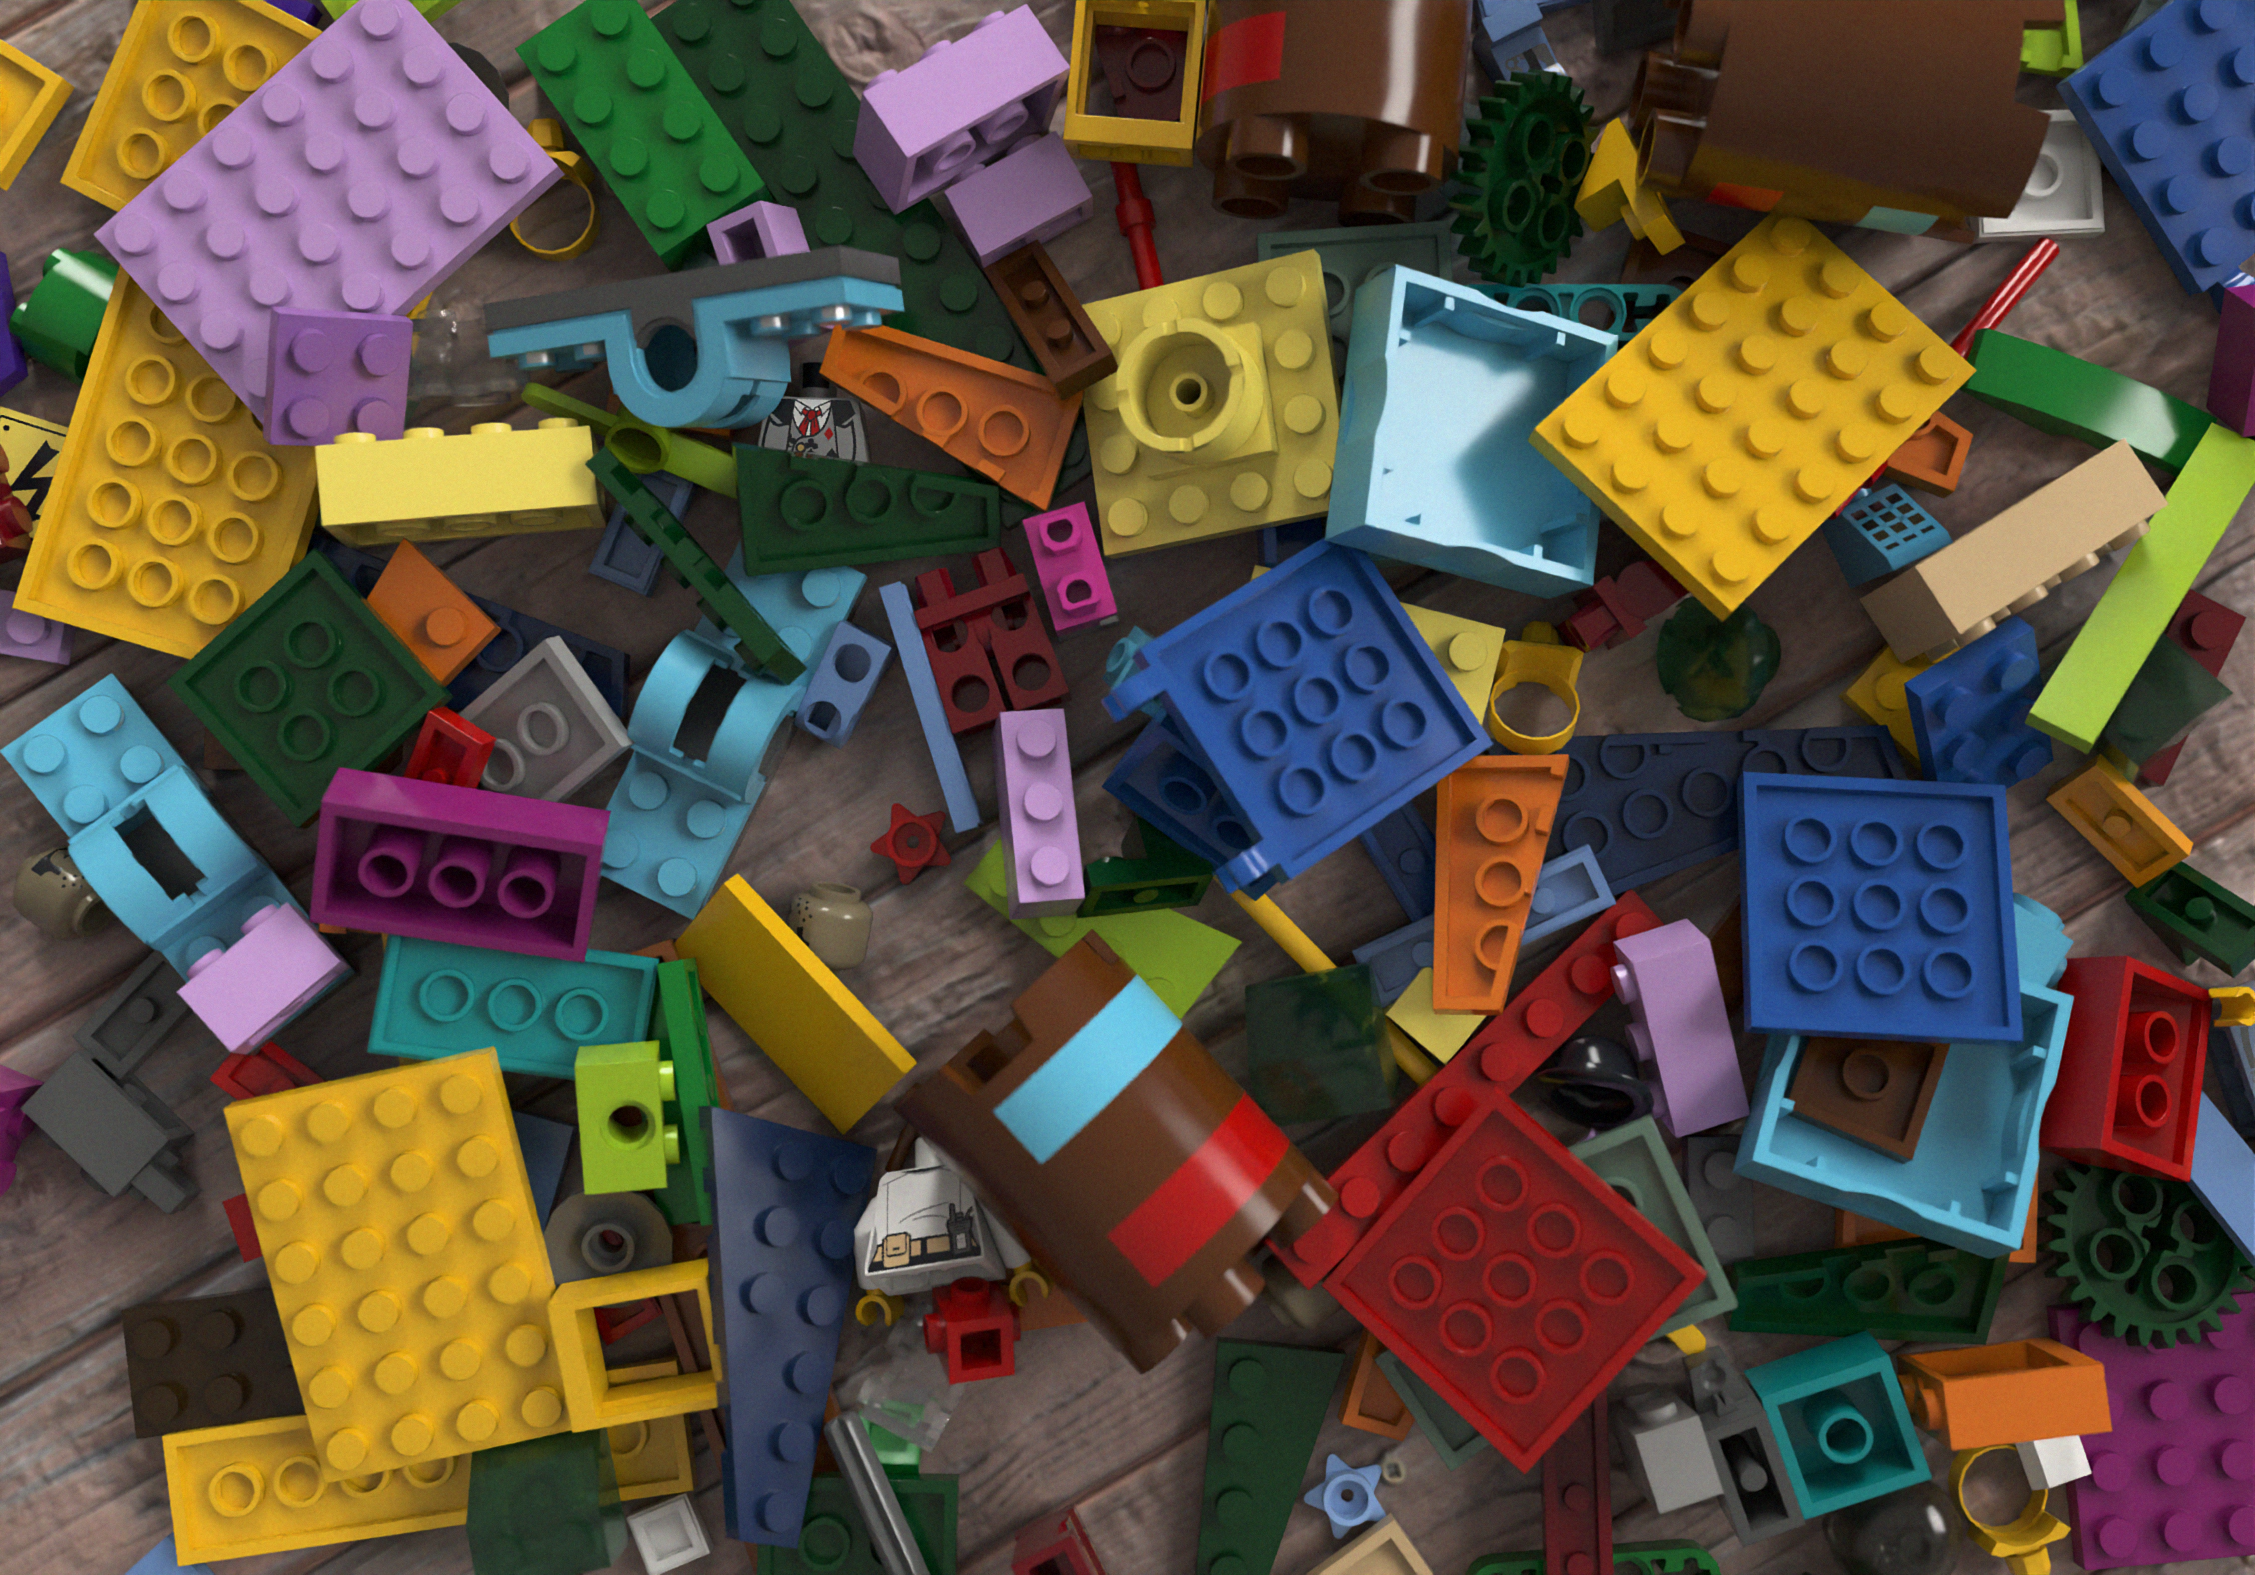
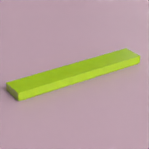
M2211 423L2165 496L2169 505L2157 511L2148 523L2151 530L2141 536L2132 548L2033 705L2025 724L2086 754L2089 753L2254 486V440L2242 437L2236 432Z

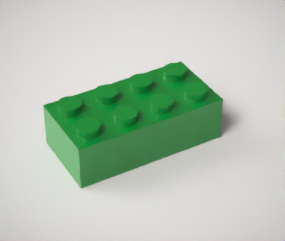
M586 0L515 48L671 273L686 271L715 251L706 226L707 224L758 201L775 204L759 174L637 0Z

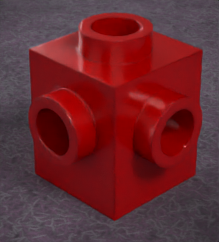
M969 1276L956 1279L950 1285L932 1287L933 1313L923 1314L922 1317L924 1343L928 1355H938L949 1385L1015 1375L1014 1342L1021 1339L1020 1316L1016 1302L1006 1301L997 1280L987 1281L981 1277Z

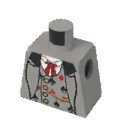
M822 362L800 364L799 397L783 396L774 411L763 420L758 446L872 463L866 415L860 401L853 398H837V387L823 379L819 373Z

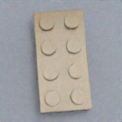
M2123 438L2050 481L1859 600L1900 663H1904L1922 653H1925L1929 661L1932 662L1958 646L1961 648L1985 635L1996 627V622L2009 614L2014 615L2048 595L2047 590L2061 582L2065 583L2100 562V557L2110 551H2116L2148 533L2151 528L2145 519L2169 504L2126 439Z

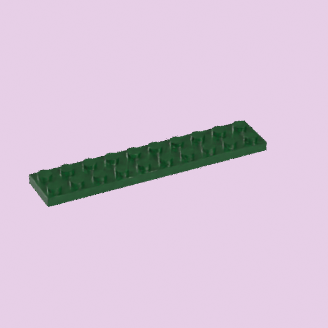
M677 0L650 18L759 174L777 204L796 209L810 250L844 246L898 258L901 285L896 286V289L902 290L904 312L881 315L882 325L1046 376L1006 313L995 291L930 199L926 197L894 215L852 154L861 102L789 0ZM1080 412L1050 504L1093 474L1086 420ZM960 463L970 478L988 480ZM998 486L1000 521L1008 532L1022 524V520L1030 518L1039 512L1036 508Z

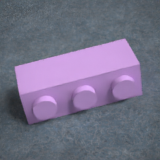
M1064 708L1000 712L991 733L1009 918L1013 920L1073 915L1085 899Z
M1686 918L1614 941L1613 945L1618 965L1610 968L1611 979L1621 1003L1629 1005L1633 1023L1625 1025V1034L1635 1060L1638 1063L1643 1061L1647 1080L1642 1083L1650 1088L1655 1102L1651 1114L1652 1118H1660L1672 1134L1679 1138L1750 1115L1709 939Z

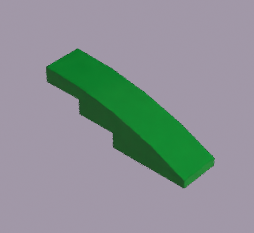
M1988 328L1977 329L1967 362L1977 371L1959 388V390L2049 436L2070 434L2101 451L2125 438L2139 459L2176 478L2211 423L2216 424L2218 419L2165 392L2110 369Z

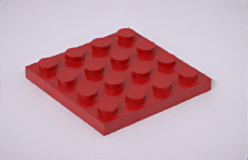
M1496 1086L1321 1286L1525 1475L1707 1277V1271Z

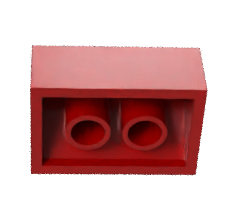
M2127 955L2067 958V967L2058 981L2056 991L2072 995L2074 1000L2056 1084L2048 1096L2041 1116L2039 1148L2082 1164L2190 1183L2213 998H2209L2208 990Z

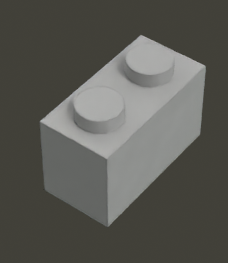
M1653 1382L1637 1384L1623 1390L1620 1393L1621 1400L1607 1404L1608 1415L1629 1479L1659 1514L1724 1493L1699 1415L1666 1385L1658 1387V1384Z

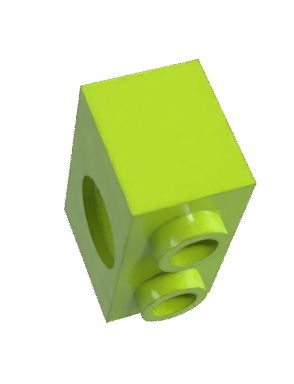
M659 1040L578 1047L574 1068L585 1195L667 1188L668 1165L680 1164L678 1124L665 1125L664 1101L676 1100L673 1060L661 1061ZM632 1105L644 1111L647 1119L637 1126L627 1127L617 1123L611 1113L621 1106Z

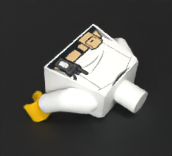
M922 1137L915 1141V1168L888 1172L883 1175L879 1180L877 1196L871 1199L854 1229L855 1243L853 1252L858 1285L860 1288L866 1289L867 1293L865 1297L859 1300L855 1314L857 1320L865 1326H869L877 1320L876 1302L883 1307L885 1312L884 1321L889 1327L899 1321L904 1314L905 1305L901 1294L932 1290V1287L950 1285L953 1281L962 1277L975 1276L984 1278L987 1281L1006 1279L1005 1267L1013 1268L1015 1277L1010 1283L1009 1293L1011 1299L1019 1306L1024 1307L1028 1303L1027 1294L1022 1287L1023 1278L1035 1279L1041 1286V1293L1045 1299L1048 1298L1054 1284L1037 1264L1031 1263V1258L927 1145Z

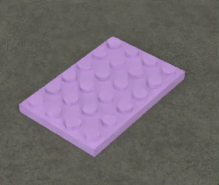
M359 0L97 230L94 235L263 424L271 307L406 315L565 174L409 0Z

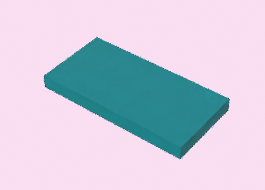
M388 934L367 1052L433 1060L495 1046L500 1068L503 1071L575 1080L574 1065L578 1047L643 1042L646 1040L659 959L588 948L585 962L583 963Z

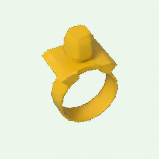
M534 119L530 122L527 132L565 174L561 177L562 179H569L586 190L591 205L590 221L581 238L569 247L554 251L536 249L527 244L520 234L517 222L518 216L509 225L511 231L530 253L542 260L562 262L577 258L588 250L599 234L601 214L598 202L587 188L596 176L581 156L568 151L566 134L556 119Z
M1529 622L1523 629L1521 641L1508 640L1502 644L1493 679L1494 687L1486 713L1489 730L1496 740L1509 750L1523 755H1548L1562 749L1572 738L1580 711L1575 685L1584 653L1576 647L1559 645L1558 633L1549 622ZM1518 683H1540L1549 686L1551 692L1562 698L1570 710L1572 722L1564 731L1549 737L1526 736L1516 733L1503 724L1495 712L1494 701L1503 692L1517 687Z
M2013 1443L1962 1449L1952 1461L1948 1475L1950 1498L1958 1512L1972 1522L1966 1536L1989 1554L2001 1558L2004 1557L2012 1575H2050L2051 1564L2047 1547L2044 1544L2065 1538L2072 1528L2044 1510L2048 1498V1489L2033 1490L2029 1503L2020 1513V1518L2008 1525L1990 1526L1989 1524L1975 1521L1971 1518L1963 1503L1962 1483L1966 1470L1975 1458L1989 1450L2003 1448L2014 1451L2018 1450Z

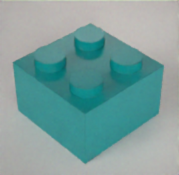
M1868 1330L1743 1371L1750 1389L1766 1412L1804 1520L1932 1479L1889 1355Z

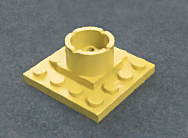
M1314 249L1082 305L1113 352L1118 365L1117 372L1085 388L1083 399L1104 556L1116 559L1328 516L1342 399L1321 258Z

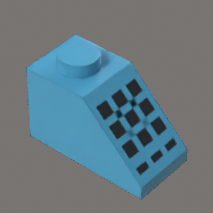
M1895 483L1873 493L1871 488H1861L1835 520L1827 519L1820 525L1850 589L1894 571L1953 543L1948 531Z

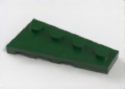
M731 442L743 570L747 577L986 551L1001 547L999 488L990 480Z

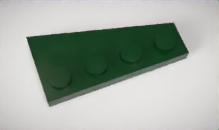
M604 446L585 463L628 512L623 520L648 547L656 543L665 553L659 562L685 590L693 585L703 596L696 603L702 613L722 633L731 627L739 636L741 641L733 648L758 676L761 677L766 671L770 670L789 686L808 669L663 501Z
M1920 1236L1733 1263L1729 1285L1737 1300V1308L1724 1312L1723 1316L1728 1331L1847 1337L1868 1330L1874 1339L1986 1345L2011 1252L1988 1259Z
M1217 1336L1195 1575H1270L1346 1357L1344 1349Z

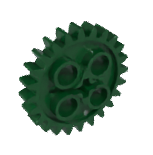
M1529 69L1528 72L1513 71L1511 72L1510 81L1497 80L1494 82V98L1485 96L1479 98L1481 119L1467 118L1465 121L1471 138L1468 144L1459 145V156L1463 159L1462 168L1449 173V179L1459 183V192L1447 201V207L1457 208L1460 212L1459 217L1450 227L1451 233L1464 235L1457 253L1458 255L1470 257L1467 269L1472 272L1481 273V280L1518 288H1524L1526 283L1540 284L1542 273L1554 275L1557 272V257L1567 259L1571 257L1569 238L1571 236L1582 238L1584 235L1583 228L1579 222L1581 216L1575 210L1574 204L1595 152H1591V145L1599 136L1600 128L1587 127L1595 109L1592 105L1582 104L1585 90L1580 87H1572V77L1534 69Z
M2073 1160L2072 1162L2076 1170L2069 1167L2055 1170L2053 1176L2063 1187L2064 1191L2051 1190L2042 1192L2041 1198L2053 1207L2055 1212L2054 1215L2037 1218V1225L2052 1231L2053 1240L2038 1244L2036 1249L2039 1252L2055 1254L2057 1263L2049 1267L2044 1272L2045 1278L2064 1277L2068 1285L2061 1291L2057 1299L2060 1303L2077 1300L2083 1302L2077 1318L2081 1324L2094 1323L2102 1318L2101 1337L2105 1339L2120 1338L2125 1333L2128 1347H2147L2149 1341H2151L2155 1349L2175 1348L2176 1339L2181 1345L2200 1343L2199 1329L2204 1333L2222 1331L2224 1328L2217 1313L2231 1315L2241 1312L2242 1309L2230 1295V1292L2252 1291L2253 1285L2238 1274L2239 1267L2251 1266L2252 1264L2186 1182L2170 1181L2092 1166ZM2121 1183L2127 1185L2133 1193L2134 1207L2131 1212L2124 1208L2120 1202L2118 1191ZM2162 1189L2165 1190L2167 1193L2165 1204H2163L2164 1196ZM2183 1212L2189 1216L2194 1225V1237L2191 1241L2181 1231L2180 1216ZM2100 1240L2107 1244L2112 1253L2113 1260L2109 1271L2104 1269L2097 1260L2096 1248ZM2161 1271H2164L2172 1281L2173 1293L2169 1301L2164 1298L2159 1290L2158 1277ZM2128 1278L2130 1294H2128L2124 1288L2126 1280Z

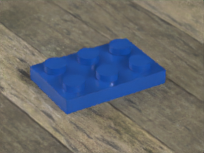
M2017 615L1904 683L1924 781L2005 785L2007 790L2023 779L2035 776L2044 766L2054 761L2050 736L2025 724L2030 710L2043 691L2034 628Z

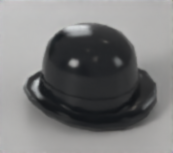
M1583 1035L1567 1042L1560 1048L1554 1067L1536 1074L1532 1084L1541 1101L1553 1112L1574 1124L1588 1129L1593 1127L1596 1131L1607 1132L1652 1114L1655 1104L1650 1088L1639 1080L1638 1065L1629 1049L1623 1044L1603 1036Z

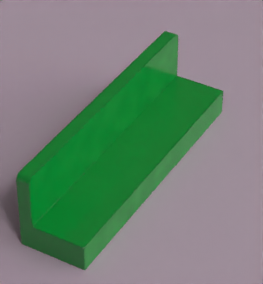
M695 957L657 964L658 970L645 1040H659L661 1061L673 1060L676 1100L664 1101L665 1125L678 1124L680 1164L668 1165L667 1188L654 1189L656 1205L664 1212L670 1226L700 1221L701 1226L712 1225L711 1195L708 1192H704L702 1167L709 1166L706 1130H700L698 1106L721 1108ZM640 1109L643 1123L647 1119V1116L644 1113V1111Z

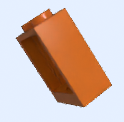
M2049 1337L1896 1354L1899 1375H1896L1913 1425L1950 1450L2112 1431L2103 1363Z

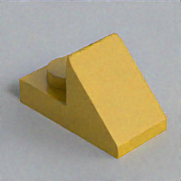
M1618 117L1608 123L1576 197L1574 208L1595 233L1624 218L1637 241L1648 236L1663 256L1684 244L1685 240L1662 192L1636 188L1635 174L1640 146Z

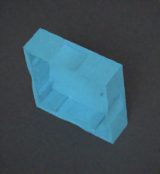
M1397 264L1356 288L1325 541L1545 599L1593 586L1601 509L1527 440L1536 426L1617 353L1619 336L1546 312L1522 311L1495 302L1477 290Z
M2019 979L2024 1038L2022 1043L2014 1047L1951 1044L1913 1159L1905 1164L1787 1115L1793 1111L1795 1101L1783 1097L1805 1036L1768 1034L1749 1106L1750 1115L1746 1117L1732 1173L1988 1259L2020 1250L2039 1162L2041 1116L2048 1096L2056 1084L2074 996Z

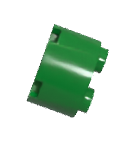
M66 248L57 249L45 261L42 272L43 279L34 289L30 300L22 303L14 311L10 319V332L21 339L23 350L33 360L80 388L82 387L119 265L96 252L83 250L73 253Z

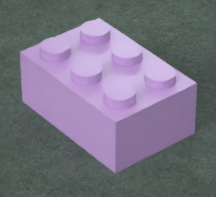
M1027 4L1006 15L1003 11L994 12L981 20L975 26L972 33L953 44L949 40L940 41L926 50L918 63L899 73L893 69L887 70L872 79L862 93L852 154L891 211L896 215L950 185L954 177L963 170L976 164L985 165L1005 154L1013 144L1022 138L1032 134H1040L1049 129L1070 66Z

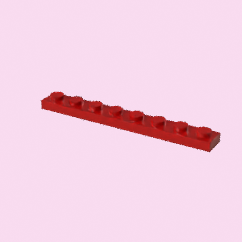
M1632 889L1615 896L1616 904L1601 910L1505 1003L1502 1015H1492L1464 1042L1446 1065L1442 1063L1324 1177L1339 1193V1196L1329 1211L1308 1232L1293 1244L1281 1250L1266 1234L1260 1239L1264 1246L1303 1289L1310 1291L1360 1242L1496 1086L1509 1096L1616 992L1610 974V968L1618 965L1613 942L1664 926V923Z

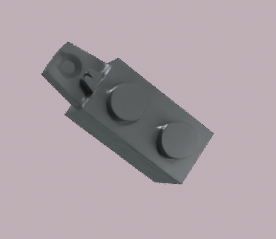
M87 1049L74 1051L20 1108L36 1123L34 1131L39 1138L49 1146L58 1150H64L82 1167L80 1174L92 1188L101 1193L111 1194L114 1198L129 1194L138 1202L149 1198L164 1212L171 1215L185 1210L202 1192V1189L179 1166L185 1159L179 1150L191 1139L195 1132L134 1074L130 1078L118 1080Z
M1719 1345L1683 1358L1689 1393L1680 1396V1398L1699 1415L1724 1492L1717 1495V1499L1742 1546L1746 1547L1806 1525L1766 1412L1741 1374L1736 1375Z

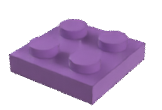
M271 307L263 423L264 439L270 445L300 446L334 444L335 436L345 433H370L376 436V441L403 439L413 322L405 315Z

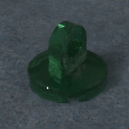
M1695 596L1685 598L1676 606L1681 608L1676 611L1673 619H1666L1659 632L1656 651L1659 681L1666 695H1674L1676 701L1681 705L1676 708L1686 717L1704 723L1739 718L1757 703L1766 684L1775 677L1779 669L1782 652L1778 635L1771 626L1761 623L1756 612L1744 602L1722 622Z

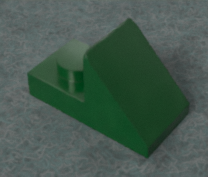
M1134 816L1121 843L1123 858L1108 856L1085 865L1082 872L1085 899L1076 910L1077 918L1198 906L1214 877L1212 863L1179 845L1148 821L1139 816Z
M2183 861L2139 888L2134 886L2124 896L2126 903L2173 954L2188 967L2202 957L2232 978H2235L2255 959V906Z

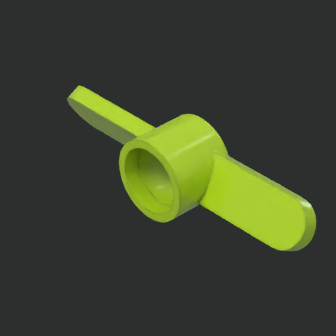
M532 382L526 383L521 394L523 401L555 417L576 419L579 426H590L592 432L605 437V447L631 472L651 474L662 469L720 494L737 499L733 455L680 434L681 427H663L645 422L635 416L622 402L614 415L544 385ZM635 429L642 430L651 435L652 437L645 436L637 432Z

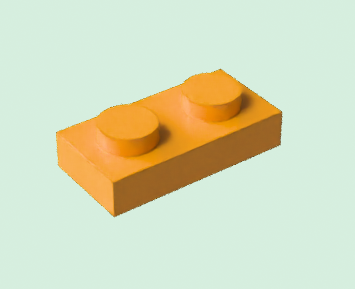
M2101 753L2051 786L2045 800L2136 888H2139L2190 856L2193 842Z

